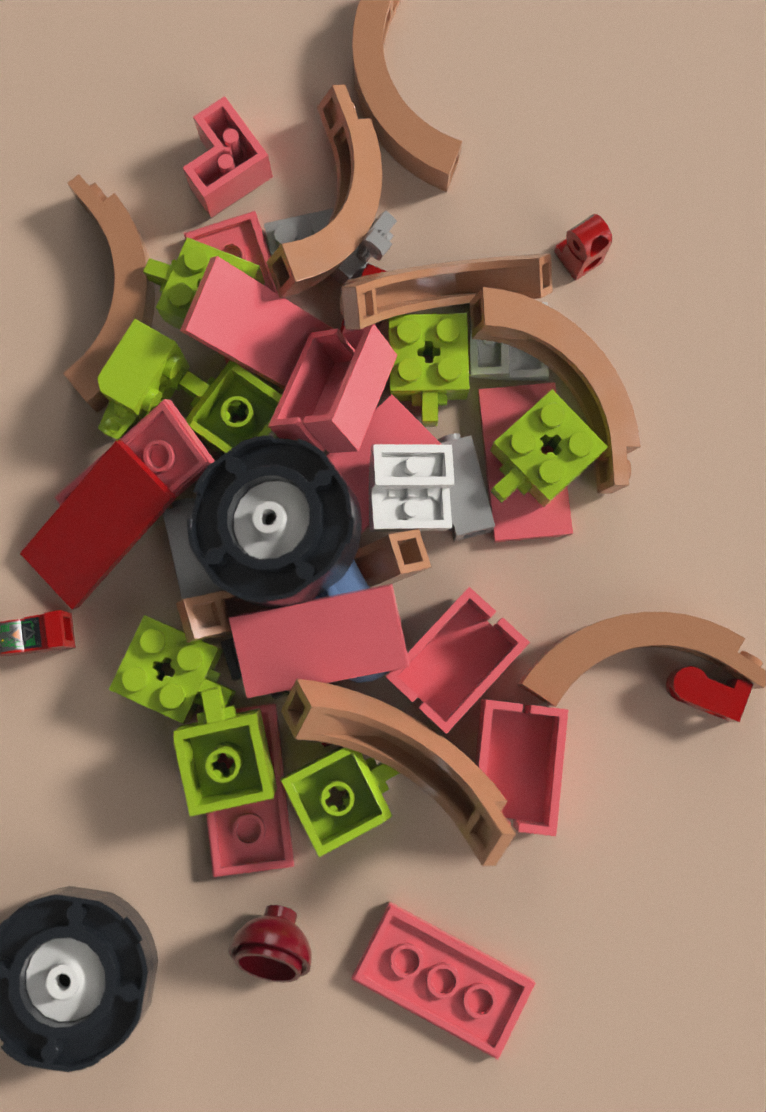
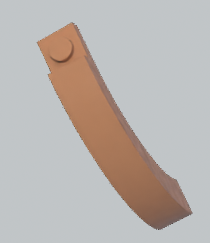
M360 0L353 25L352 50L355 87L365 119H372L378 141L401 166L429 185L447 192L460 161L462 141L440 132L416 115L405 103L394 86L384 57L386 36L401 0Z
M345 84L332 85L317 106L334 153L337 167L338 186L335 207L325 228L304 239L281 244L266 261L280 298L292 296L312 288L334 272L366 237L379 207L382 190V162L377 135L371 118L358 119L355 105L351 101Z
M78 174L67 184L77 201L106 235L114 264V292L107 319L99 335L84 355L63 374L87 404L97 413L110 402L101 393L97 377L134 319L152 327L155 287L154 283L150 282L143 273L149 255L143 239L126 207L115 193L107 198L95 182L89 186Z
M551 253L436 263L391 270L345 281L346 286L341 287L342 295L340 298V311L345 319V329H362L379 321L415 311L470 303L482 287L503 289L532 299L543 298L553 292Z
M482 287L470 301L472 339L495 341L520 349L537 358L557 374L577 399L589 428L608 446L599 458L595 460L597 494H612L629 486L631 463L627 459V454L641 447L639 430L626 388L607 356L580 327L555 309L522 294L503 289Z
M419 529L389 534L359 548L354 558L370 588L393 584L431 568ZM226 591L185 598L176 603L187 643L210 637L219 638L231 635L229 617L268 609L246 602Z
M638 612L601 620L579 629L558 641L529 667L517 685L548 706L556 707L569 687L592 666L619 652L642 647L667 648L689 653L716 666L734 679L739 678L754 684L752 689L764 688L766 686V670L761 668L763 662L756 656L746 651L738 653L746 638L726 627L687 614Z
M296 679L281 709V713L295 739L320 741L346 747L370 756L395 769L423 789L443 808L458 827L482 866L497 865L516 833L501 812L507 800L495 784L467 755L432 728L376 698L337 685Z

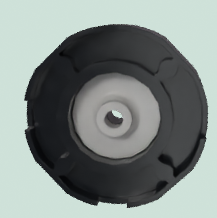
M272 435L244 440L211 463L203 472L193 490L197 496L192 510V517L187 519L190 548L214 584L246 602L265 608H277L313 600L341 580L354 561L362 531V517L358 498L326 454L304 440L298 439L296 441L274 438Z
M68 886L49 891L20 907L0 924V1040L4 1043L0 1048L7 1055L25 1066L68 1073L99 1063L101 1059L123 1045L139 1025L151 1005L158 966V955L154 938L146 922L134 907L112 892Z

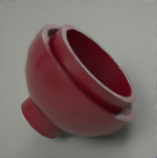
M269 905L265 909L264 916L245 923L234 934L228 949V953L234 960L235 965L253 977L272 982H293L298 980L299 977L308 974L312 964V951L307 937L300 927L296 925L297 913L285 906Z

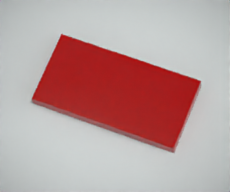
M123 440L115 441L19 554L72 610L79 608L177 497Z

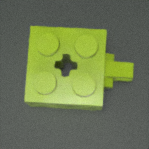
M187 237L178 259H173L171 265L149 258L143 273L150 282L161 286L159 289L161 296L155 308L163 321L177 329H181L211 257H220L265 285L260 265Z
M467 313L404 314L391 317L388 323L389 345L397 354V358L389 375L390 395L392 394L398 401H412V406H421L422 425L424 427H437L438 406H447V400H467L470 390ZM423 356H431L433 363H425Z
M137 319L133 320L97 377L101 393L110 401L98 427L102 433L118 441L164 399L170 400L175 390L180 391L182 389L179 382L189 371L190 365L176 341Z
M229 361L216 379L211 377L207 383L189 371L179 382L181 388L195 398L190 404L193 410L185 419L200 441L221 456L240 442L253 437L272 435L274 438H278L268 425L282 395L237 363ZM235 415L239 417L246 415L247 417L243 422L237 421L235 423L233 420Z
M552 389L494 441L490 451L503 464L499 470L505 477L492 488L491 493L502 503L517 489L523 495L529 491L545 507L598 459L608 446ZM543 446H551L554 450L553 452H549L546 455L542 453L541 448Z
M146 615L143 616L109 687L110 691L182 724L190 723L198 704L203 706L201 695L203 690L221 686L225 706L230 705L236 692L217 683L221 673L214 671L221 657L222 649L203 640L187 643L183 631ZM171 662L170 667L175 669V674L164 677L161 667L163 663L169 664Z
M221 686L203 690L201 695L205 712L197 713L198 722L180 725L174 731V746L189 816L273 799L277 790V784L260 708L236 713L234 706H225ZM222 753H226L227 758L234 759L230 769H227L225 763H218L217 760Z
M340 746L281 777V782L318 857H321L384 823L393 816L382 794L390 790L386 781L400 773L382 762L377 764L372 757L364 760L360 752ZM334 786L339 791L346 790V794L341 797L343 804L339 807H336L333 802L325 803V800L330 797L329 789Z

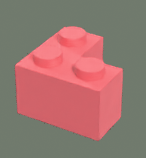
M225 96L193 116L200 140L208 151L182 167L191 191L211 218L273 178L268 154Z

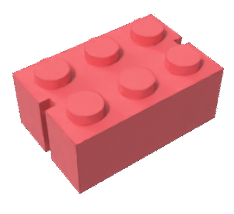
M375 324L362 329L346 330L344 327L342 333L338 328L310 333L268 425L278 438L296 441L301 439L316 446L323 452L326 449L329 453L359 451L397 358V354Z
M471 587L466 589L407 653L410 663L409 667L390 671L385 677L410 702H414L418 697L422 701L418 709L445 734L451 730L530 643L503 617L492 626L487 620L497 611Z
M481 700L475 764L487 775L507 800L506 805L501 811L510 826L511 822L507 818L513 819V827L518 832L556 836L569 710L525 705L524 713H521L523 704Z

